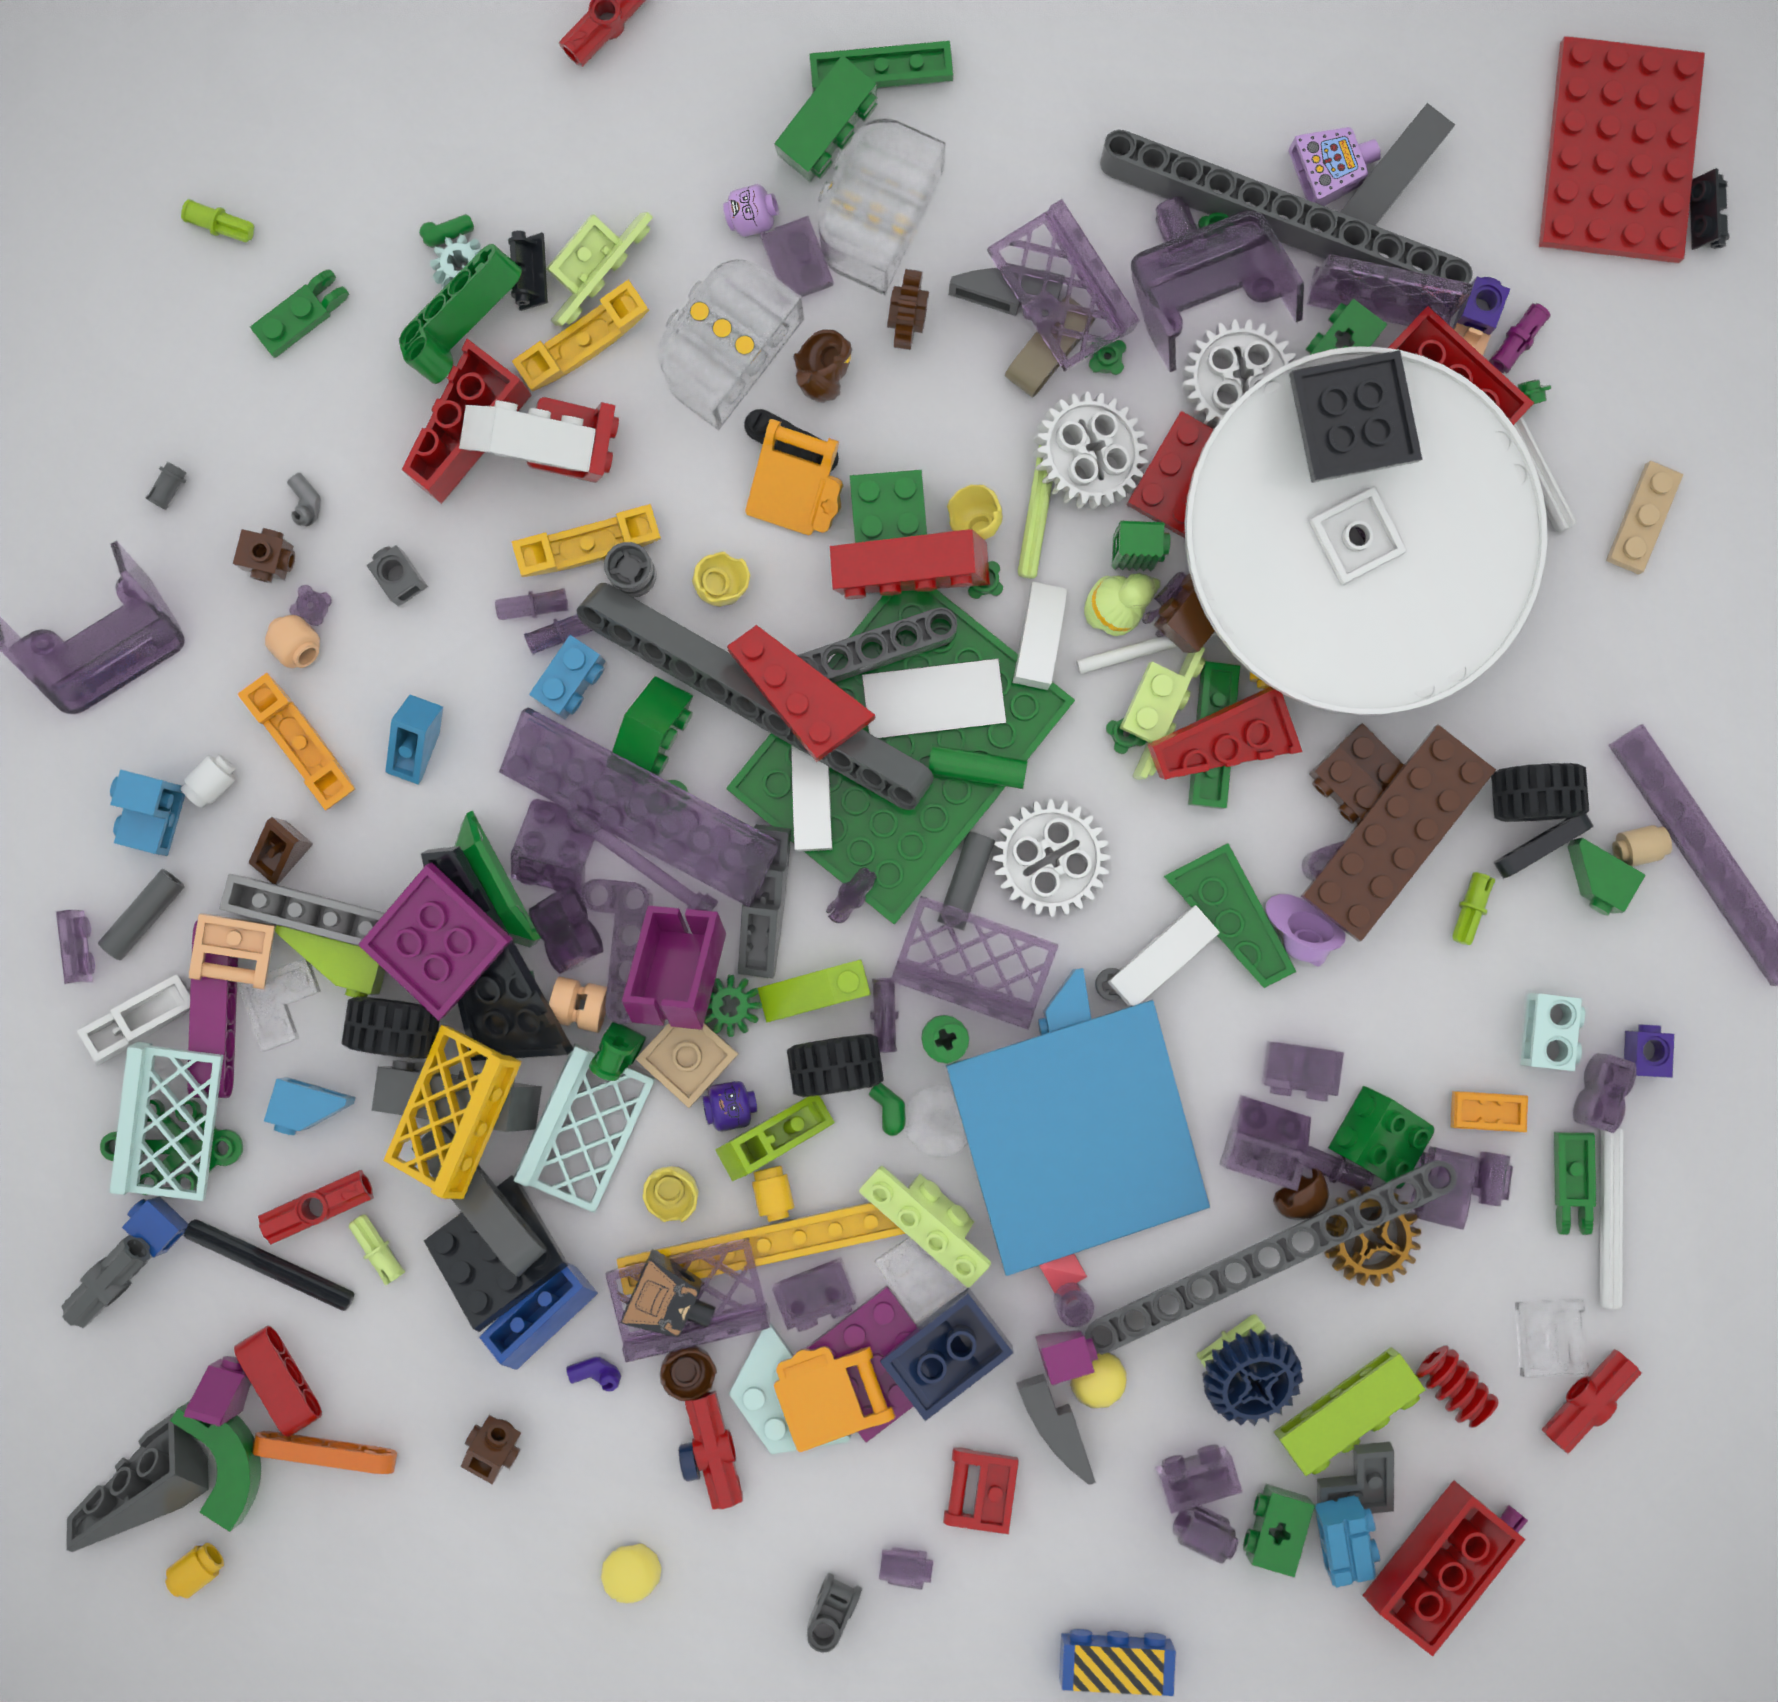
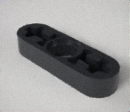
M1587 813L1579 817L1566 818L1494 862V865L1502 878H1507L1585 833L1594 825Z

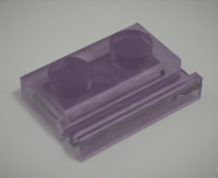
M809 216L776 227L771 232L760 233L785 303L790 302L791 299L796 297H804L834 285Z

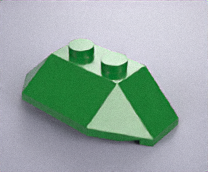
M474 811L466 813L454 847H461L509 935L513 938V942L529 948L536 945L541 939L538 931L534 927L478 822Z

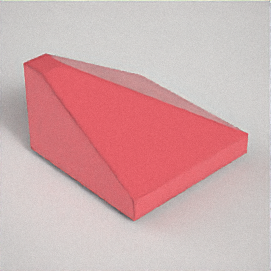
M1075 1254L1039 1265L1055 1295L1087 1277Z

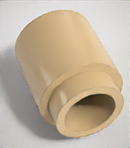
M1650 825L1618 833L1615 842L1612 844V851L1616 858L1635 867L1662 860L1665 855L1671 853L1672 840L1665 827Z

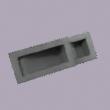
M995 267L974 270L952 276L949 283V295L1016 316L1020 303L1052 313L1056 308L1065 275L1022 267Z
M1044 1373L1016 1382L1030 1418L1054 1454L1088 1485L1096 1483L1070 1405L1067 1404L1055 1408Z

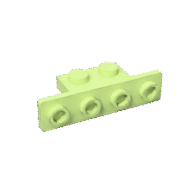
M648 212L640 213L619 238L594 214L589 216L546 268L550 274L572 293L553 316L551 322L556 326H563L565 322L570 325L578 318L583 310L580 304L587 296L593 298L603 288L605 281L602 278L610 269L615 271L623 264L628 257L625 251L634 241L638 244L648 234L650 227L647 224L653 216Z
M1202 647L1199 652L1187 654L1179 674L1155 662H1150L1120 729L1147 741V744L1173 733L1176 724L1172 721L1177 710H1183L1191 694V691L1187 690L1192 677H1198L1205 664V658H1202L1205 647ZM1146 745L1132 776L1138 780L1146 779L1148 775L1153 776L1157 770L1148 745Z
M880 1166L859 1189V1192L966 1287H971L990 1267L991 1261L965 1239L975 1221L969 1217L964 1208L954 1204L941 1192L934 1182L927 1180L921 1174L907 1188L886 1168Z

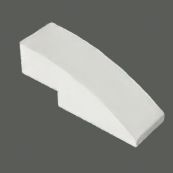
M1032 581L1012 683L1045 690L1049 689L1052 683L1059 646L1067 589Z
M792 746L795 851L833 850L829 766L820 761L816 762L813 757Z
M1195 905L1184 912L1162 934L1152 940L1114 975L1108 983L1129 1007L1138 1005L1220 932Z
M176 974L109 1010V1014L76 1032L98 1066L189 1011L190 995Z

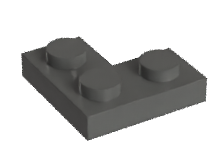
M1391 1442L1353 1445L1354 1475L1317 1479V1503L1330 1500L1337 1502L1339 1498L1355 1495L1359 1498L1363 1508H1369L1372 1513L1394 1512V1449Z

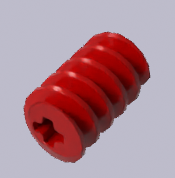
M1448 1345L1439 1347L1429 1354L1415 1373L1418 1378L1429 1374L1430 1378L1425 1384L1426 1388L1432 1389L1439 1386L1440 1389L1437 1391L1435 1398L1440 1401L1449 1397L1450 1400L1445 1405V1409L1451 1412L1459 1408L1460 1411L1455 1416L1456 1422L1462 1423L1468 1419L1470 1421V1428L1477 1427L1488 1419L1499 1404V1400L1494 1394H1488L1489 1388L1487 1385L1479 1382V1376L1475 1372L1469 1371V1365L1464 1360H1459V1354L1454 1349H1449Z

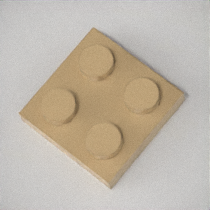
M705 1022L703 1030L671 1027L668 1023L639 1054L636 1060L684 1105L690 1108L739 1053Z

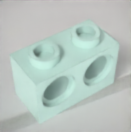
M1527 993L1520 1065L1575 1071L1576 1064H1579L1582 1056V1046L1578 1042L1579 1028H1582L1585 1022V1008L1581 1006L1582 998ZM1556 1004L1560 1006L1563 1012L1562 1019L1557 1024L1550 1017V1011ZM1552 1041H1555L1559 1046V1054L1554 1060L1548 1057L1546 1051L1548 1044Z

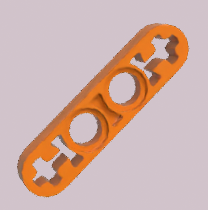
M274 1431L255 1433L252 1450L254 1455L264 1458L373 1474L394 1473L397 1452L389 1448L295 1434L286 1437L281 1432Z

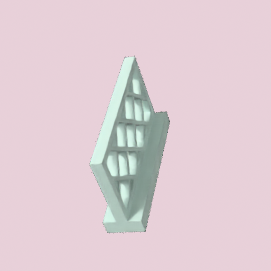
M136 1042L127 1047L109 1193L125 1195L131 1192L204 1201L206 1199L224 1055L152 1046V1043ZM155 1056L169 1057L178 1068V1071L163 1081L154 1070ZM180 1059L191 1061L184 1065ZM197 1061L213 1063L211 1078L203 1085H200L187 1069ZM182 1073L195 1091L179 1101L166 1084ZM152 1080H154L158 1086L151 1090ZM210 1084L209 1095H208V1094L205 1092L204 1088L207 1087V1086ZM159 1089L162 1090L174 1105L160 1117L149 1105L150 1096ZM198 1093L207 1105V1112L204 1117L196 1122L183 1104ZM177 1109L190 1127L175 1138L162 1120ZM149 1116L153 1122L147 1126ZM203 1121H205L204 1131L199 1126ZM155 1125L169 1141L168 1144L156 1153L145 1142L146 1132ZM192 1130L203 1141L202 1151L194 1157H191L178 1141ZM170 1146H173L186 1162L172 1173L169 1172L157 1157ZM143 1152L148 1157V1159H146L144 1162H142ZM201 1156L199 1167L195 1160ZM151 1161L164 1176V1179L157 1185L140 1184L141 1168ZM189 1166L198 1177L197 1190L183 1189L174 1176ZM168 1181V1183H169L172 1187H165V1186H162V1185L165 1184V1183Z
M574 1043V1050L570 1052L516 1170L514 1182L526 1187L529 1185L595 1213L655 1078L627 1067L623 1073L624 1075L620 1076L618 1080L606 1081L590 1087L586 1072L592 1058L597 1053ZM631 1077L643 1082L644 1085L639 1096L624 1102L617 1083ZM584 1080L587 1089L578 1092L581 1083ZM613 1085L620 1104L600 1111L593 1092ZM589 1094L596 1113L576 1121L571 1105L574 1099ZM635 1103L629 1116L626 1107ZM623 1109L627 1120L624 1129L609 1135L602 1116ZM567 1114H569L571 1123L562 1126ZM598 1118L605 1137L584 1144L578 1125ZM574 1127L581 1146L560 1154L556 1143L558 1134ZM620 1137L614 1149L611 1140ZM607 1142L612 1153L609 1163L594 1168L587 1149ZM553 1147L556 1156L547 1159ZM583 1151L590 1170L570 1178L563 1159ZM559 1161L566 1180L553 1185L538 1180L544 1166ZM604 1171V1174L599 1182L596 1173ZM592 1175L597 1189L590 1202L576 1195L572 1183ZM568 1185L571 1193L559 1188Z

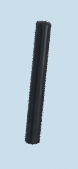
M198 1219L191 1220L185 1229L184 1237L341 1311L348 1309L354 1299L355 1294L353 1291Z

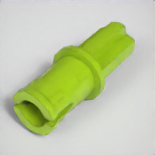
M191 199L186 200L181 210L182 221L208 229L214 236L222 234L242 242H248L254 236L255 226L252 222L227 214L224 208L217 207L214 209L194 202Z
M1478 872L1472 873L1464 901L1459 902L1458 905L1462 909L1452 935L1454 941L1463 945L1472 944L1482 915H1487L1488 911L1485 908L1495 883L1494 878Z

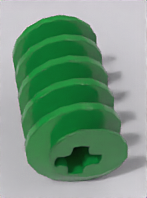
M940 1015L926 1023L922 1030L921 1040L923 1048L930 1058L941 1063H951L957 1061L965 1054L968 1049L969 1035L961 1021L952 1016ZM944 1029L947 1033H954L955 1037L950 1039L951 1046L949 1048H945L942 1044H935V1040L939 1038L938 1031Z

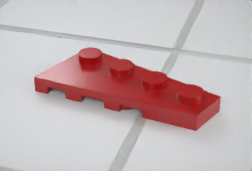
M755 625L727 646L728 652L816 762L875 720L876 715L758 625Z
M1272 687L1259 691L1147 744L1158 775L1162 779L1205 772L1222 766L1240 765L1242 762L1257 759L1275 758L1277 755L1303 752L1283 694Z

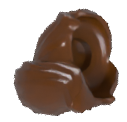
M823 329L815 332L801 346L799 352L794 353L793 356L797 369L796 383L806 397L816 402L835 400L840 395L841 385L839 381L846 374L850 364L851 343L836 330Z

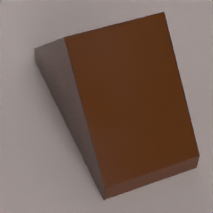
M271 817L266 821L248 863L272 884L277 885L303 857L313 843L286 820Z

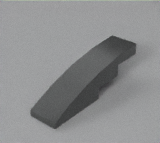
M1427 103L1341 210V213L1376 226L1407 185L1426 164L1430 156L1452 131L1455 124Z
M758 824L753 828L751 863L747 867L746 898L742 905L738 974L772 979L775 976L788 875L791 840L790 828Z

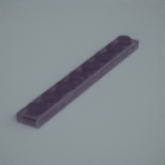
M1643 724L1637 725L1610 743L1609 747L1663 827L1667 829L1671 839L1769 984L1777 986V921Z

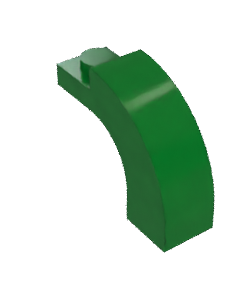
M187 1402L176 1410L170 1421L203 1442L212 1452L217 1465V1480L214 1489L199 1513L231 1532L243 1521L249 1512L260 1485L261 1460L260 1456L252 1453L254 1436L238 1415L221 1426L184 1417L185 1410L189 1404Z

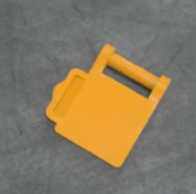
M770 419L745 513L805 535H811L814 530L821 533L828 531L832 526L834 516L841 509L840 494L843 483L840 479L830 476L838 451L839 441L829 438L827 442L782 427L780 421ZM776 440L823 455L821 465L775 450Z
M821 1346L813 1350L801 1349L792 1358L783 1360L778 1364L776 1370L779 1380L775 1382L774 1389L798 1452H804L866 1428L882 1425L895 1418L892 1406L887 1407L870 1361L873 1358L870 1347L860 1349L837 1359H834L831 1349L827 1346ZM857 1365L874 1413L866 1416L863 1415L846 1369L848 1367Z

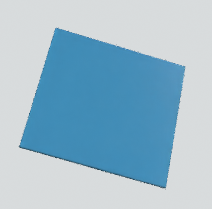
M1153 1000L946 1065L1006 1276L1210 1208Z

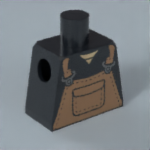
M652 1249L620 1323L669 1336L680 1337L687 1320L707 1328L716 1307L697 1299L702 1285L700 1278L660 1252Z

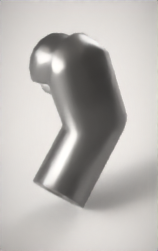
M296 473L287 481L289 487L299 497L298 506L295 507V511H292L291 514L292 520L297 525L310 526L318 518L321 498L302 473Z

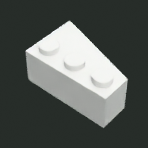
M498 400L495 401V407L466 405L459 449L481 451L500 457H510L573 471L589 472L596 429L583 426L584 419L562 415L561 421L550 419L551 412L529 408L528 414L517 411V404Z

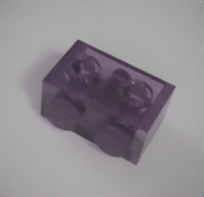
M842 1257L778 1281L772 1286L773 1294L787 1330L796 1327L798 1332L805 1331L818 1324L817 1319L831 1314L832 1319L850 1313L852 1311L851 1305L857 1303V1297Z
M1217 1444L1207 1445L1198 1449L1197 1455L1184 1458L1183 1455H1174L1162 1460L1163 1465L1155 1467L1165 1503L1171 1514L1242 1493L1233 1458L1225 1446L1219 1448Z

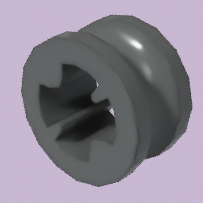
M1108 968L1098 974L1095 980V988L1102 998L1106 1000L1121 999L1118 994L1110 995V990L1104 991L1102 983L1108 981V975H1116L1120 971L1119 969Z

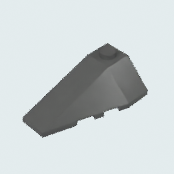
M174 1413L148 1430L138 1440L141 1447L129 1460L122 1458L115 1465L117 1472L104 1487L97 1485L68 1516L66 1550L70 1552L77 1551L179 1510L209 1490L208 1458L191 1434L170 1421Z

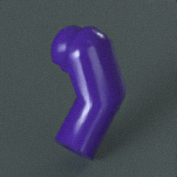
M592 1357L566 1367L571 1384L592 1378L602 1385V1390L610 1392L616 1390L620 1383L621 1374L618 1368L601 1357Z

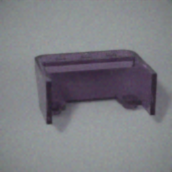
M1243 211L1144 250L1135 255L1131 261V277L1148 334L1169 372L1176 370L1175 338L1180 335L1183 329V320L1179 313L1183 310L1243 287L1247 296L1256 302H1269L1281 297L1295 322H1299L1303 318L1304 281L1266 218L1256 211Z
M117 540L110 545L121 575L116 582L115 589L119 600L124 604L123 606L65 642L55 632L47 629L35 630L21 638L0 617V651L60 711L67 714H78L87 710L179 652L184 645L185 639L182 629L152 580Z

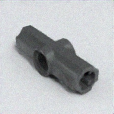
M131 1235L122 1239L107 1257L101 1259L80 1279L82 1284L61 1306L63 1309L62 1318L70 1326L75 1325L84 1328L90 1324L105 1307L113 1303L131 1286L132 1282L130 1280L151 1258L148 1243L142 1238H135Z

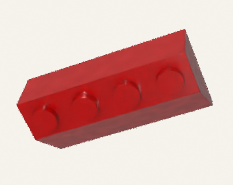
M1429 306L1388 347L1389 349L1402 350L1426 357L1462 375L1481 389L1503 411L1513 426L1534 404L1530 398Z
M1453 1480L1362 1596L1379 1615L1433 1657L1526 1539Z

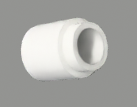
M208 755L184 779L185 784L180 790L195 805L203 808L207 803L212 804L236 780L232 774L235 768L221 755H218L216 758Z

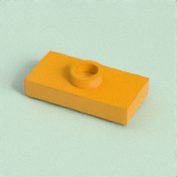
M1452 1091L1450 1127L1527 1132L1528 1096Z

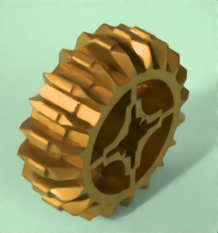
M1362 1186L1361 1194L1371 1190L1370 1187ZM1353 1189L1347 1191L1349 1200L1358 1196ZM1394 1193V1197L1398 1202L1399 1195ZM1341 1197L1335 1199L1337 1205L1345 1202ZM1366 1199L1362 1202L1360 1210L1367 1207H1380L1377 1213H1372L1367 1220H1374L1379 1217L1381 1206L1377 1200ZM1406 1201L1399 1202L1400 1204H1408ZM1410 1213L1394 1218L1398 1233L1396 1244L1387 1235V1229L1390 1224L1388 1221L1371 1229L1377 1235V1238L1384 1242L1383 1245L1376 1241H1369L1364 1236L1365 1234L1362 1233L1355 1237L1352 1257L1348 1255L1344 1242L1326 1250L1324 1255L1328 1259L1336 1258L1332 1264L1333 1269L1340 1271L1345 1268L1343 1277L1349 1281L1356 1276L1357 1283L1364 1286L1370 1277L1372 1285L1380 1286L1381 1275H1383L1387 1282L1392 1283L1395 1281L1393 1270H1396L1401 1275H1405L1407 1271L1402 1263L1404 1261L1411 1264L1416 1262V1259L1409 1255L1410 1249H1421L1419 1243L1412 1241V1237L1421 1235V1229L1410 1227V1225L1415 1223L1418 1217L1416 1214ZM1332 1215L1331 1217L1334 1218L1333 1222H1326V1230L1331 1231L1333 1236H1340L1344 1233L1345 1227L1347 1228V1221L1341 1215ZM1383 1250L1390 1253L1386 1259L1379 1263L1363 1265L1364 1260L1370 1259L1373 1253Z

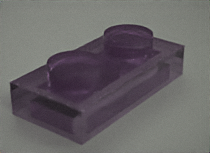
M83 910L56 911L64 984L93 982L92 974L95 971V960L93 954L89 952L88 938L91 935L89 919L85 916Z

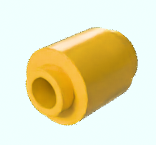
M782 1166L753 1172L755 1181L752 1182L759 1216L767 1215L768 1222L789 1217L788 1210L795 1207L788 1176L783 1174Z
M205 1543L202 1546L197 1545L167 1568L165 1584L170 1593L175 1597L181 1596L188 1599L219 1575V1570L224 1566V1560L220 1552L210 1543Z

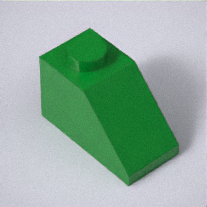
M1584 838L1571 840L1567 847L1581 896L1590 900L1589 906L1601 914L1609 916L1610 913H1624L1646 875Z

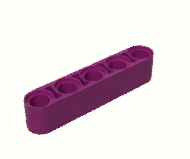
M196 920V922H195V924H194V927H193L192 951H193V945H194V940H195V934H196V928H197V922H198V920ZM211 953L205 954L206 963L238 967L237 957ZM202 977L201 980L191 979L188 1050L224 1055L218 1098H229L234 1084L237 982ZM197 1061L188 1070L197 1082L203 1085L211 1078L213 1063ZM187 1081L188 1094H191L195 1090ZM209 1084L207 1087L204 1088L205 1092H206L208 1095H209L210 1084ZM197 1093V1094H196L195 1096H193L192 1098H201V1097H200V1096L198 1095V1093Z

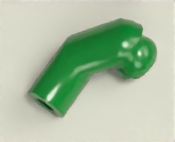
M883 1083L874 1086L869 1092V1096L882 1106V1129L887 1135L896 1136L903 1131L906 1124L905 1102Z

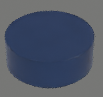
M692 1442L681 1444L679 1447V1461L683 1479L686 1482L699 1480L700 1471L695 1461Z

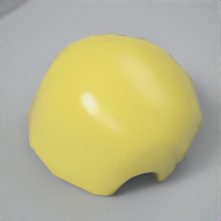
M968 485L958 490L948 501L947 509L952 531L973 529L980 537L986 540L996 534L1002 523V508L997 495L985 485Z
M723 551L705 556L697 563L694 568L692 583L698 596L704 602L721 607L734 604L746 592L751 575L746 562L742 558L735 559Z
M674 1166L662 1167L654 1170L648 1176L643 1186L642 1199L647 1210L662 1222L675 1220L684 1222L696 1210L699 1190L694 1177L688 1171Z
M1097 1353L1098 1360L1092 1361L1095 1373L1071 1379L1070 1381L1071 1390L1078 1401L1092 1409L1110 1407L1122 1397L1126 1388V1370L1119 1358L1110 1353Z
M644 1544L620 1546L615 1551H612L603 1562L600 1578L605 1592L611 1599H615L620 1603H636L650 1595L660 1582L661 1565L657 1554Z

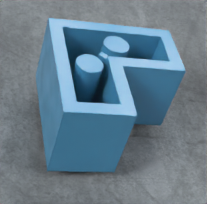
M120 769L119 776L114 778L110 787V796L112 797L110 805L123 808L122 815H119L114 823V843L153 854L168 856L185 795L180 790L182 786Z

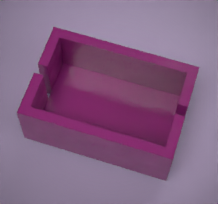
M647 906L621 1001L632 1023L664 1026L666 1019L671 1027L703 1030L726 938V932L718 912L686 909L685 918L692 932L690 934L679 908Z

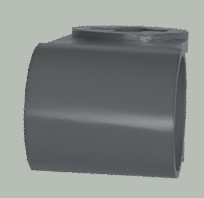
M827 1573L807 1625V1640L811 1648L817 1652L825 1653L830 1652L837 1646L845 1626L857 1606L862 1587L856 1585L853 1588L835 1580L833 1574ZM821 1623H826L833 1628L834 1632L828 1638H820L814 1633V1628Z

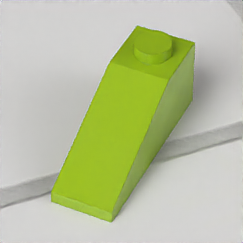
M276 925L275 933L335 986L346 988L345 995L350 997H367L368 994H380L386 971L359 945Z
M862 959L757 988L766 1023L871 995Z
M820 1095L810 1096L716 1148L715 1151L731 1180L735 1181L759 1169L835 1122Z

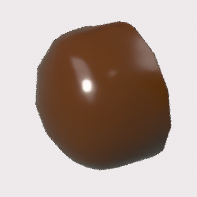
M1318 1168L1312 1169V1178H1307L1298 1173L1293 1185L1285 1186L1275 1193L1273 1203L1277 1211L1284 1217L1293 1220L1309 1219L1319 1214L1325 1208L1330 1195L1323 1173Z
M680 1345L673 1348L664 1358L660 1369V1382L664 1390L671 1397L679 1401L694 1400L711 1391L717 1369L709 1353L696 1345Z

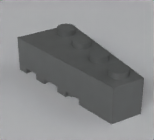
M393 1060L392 1066L378 1067L371 1110L403 1115L422 1070L414 1069L415 1063L399 1060ZM459 1070V1075L451 1074L453 1085L466 1080L463 1070ZM440 1072L434 1074L430 1081L432 1095L445 1090ZM514 1079L493 1130L503 1132L535 1130L542 1086L515 1083ZM468 1087L456 1092L460 1110L467 1108L471 1096ZM447 1097L435 1101L439 1120L451 1115ZM426 1106L418 1110L415 1118L429 1120Z

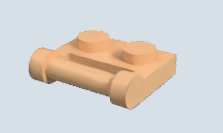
M200 913L193 945L189 979L201 980L202 977L253 984V988L265 990L276 925ZM211 953L257 960L256 969L206 963L205 954Z

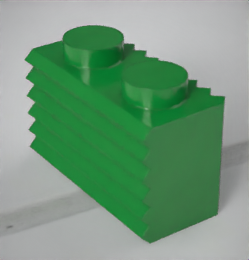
M1120 520L1113 534L1112 568L1114 570L1118 567L1121 570L1127 568L1129 571L1132 568L1136 571L1141 568L1143 572L1146 569L1151 572L1158 562H1164L1165 555H1169L1170 533H1164V522Z

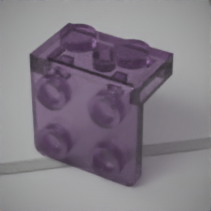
M534 799L530 803L510 854L511 879L518 880L526 885L535 884L551 888L562 894L571 893L581 896L585 886V864L600 826V816L593 812L541 799Z

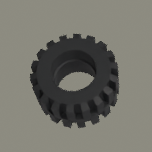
M1576 763L1523 765L1499 769L1491 776L1494 818L1500 821L1522 822L1579 817L1589 812L1585 766Z
M354 997L348 999L341 1044L348 1049L365 1053L425 1059L439 1031L440 1020L438 1021L424 1006L418 1003L371 997Z
M872 1034L793 1045L787 1050L793 1094L800 1097L864 1089L876 1086L884 1081L878 1036Z

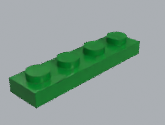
M950 41L809 53L813 92L842 55L877 84V88L953 81Z
M1205 661L1200 673L1196 721L1237 702L1240 665ZM1222 766L1209 769V771L1191 774L1188 805L1226 809L1231 766Z

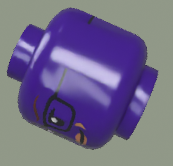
M741 1081L713 1085L709 1088L708 1095L702 1096L707 1125L713 1124L717 1131L722 1132L747 1127L751 1122V1113L757 1112L754 1091L747 1092L745 1085Z

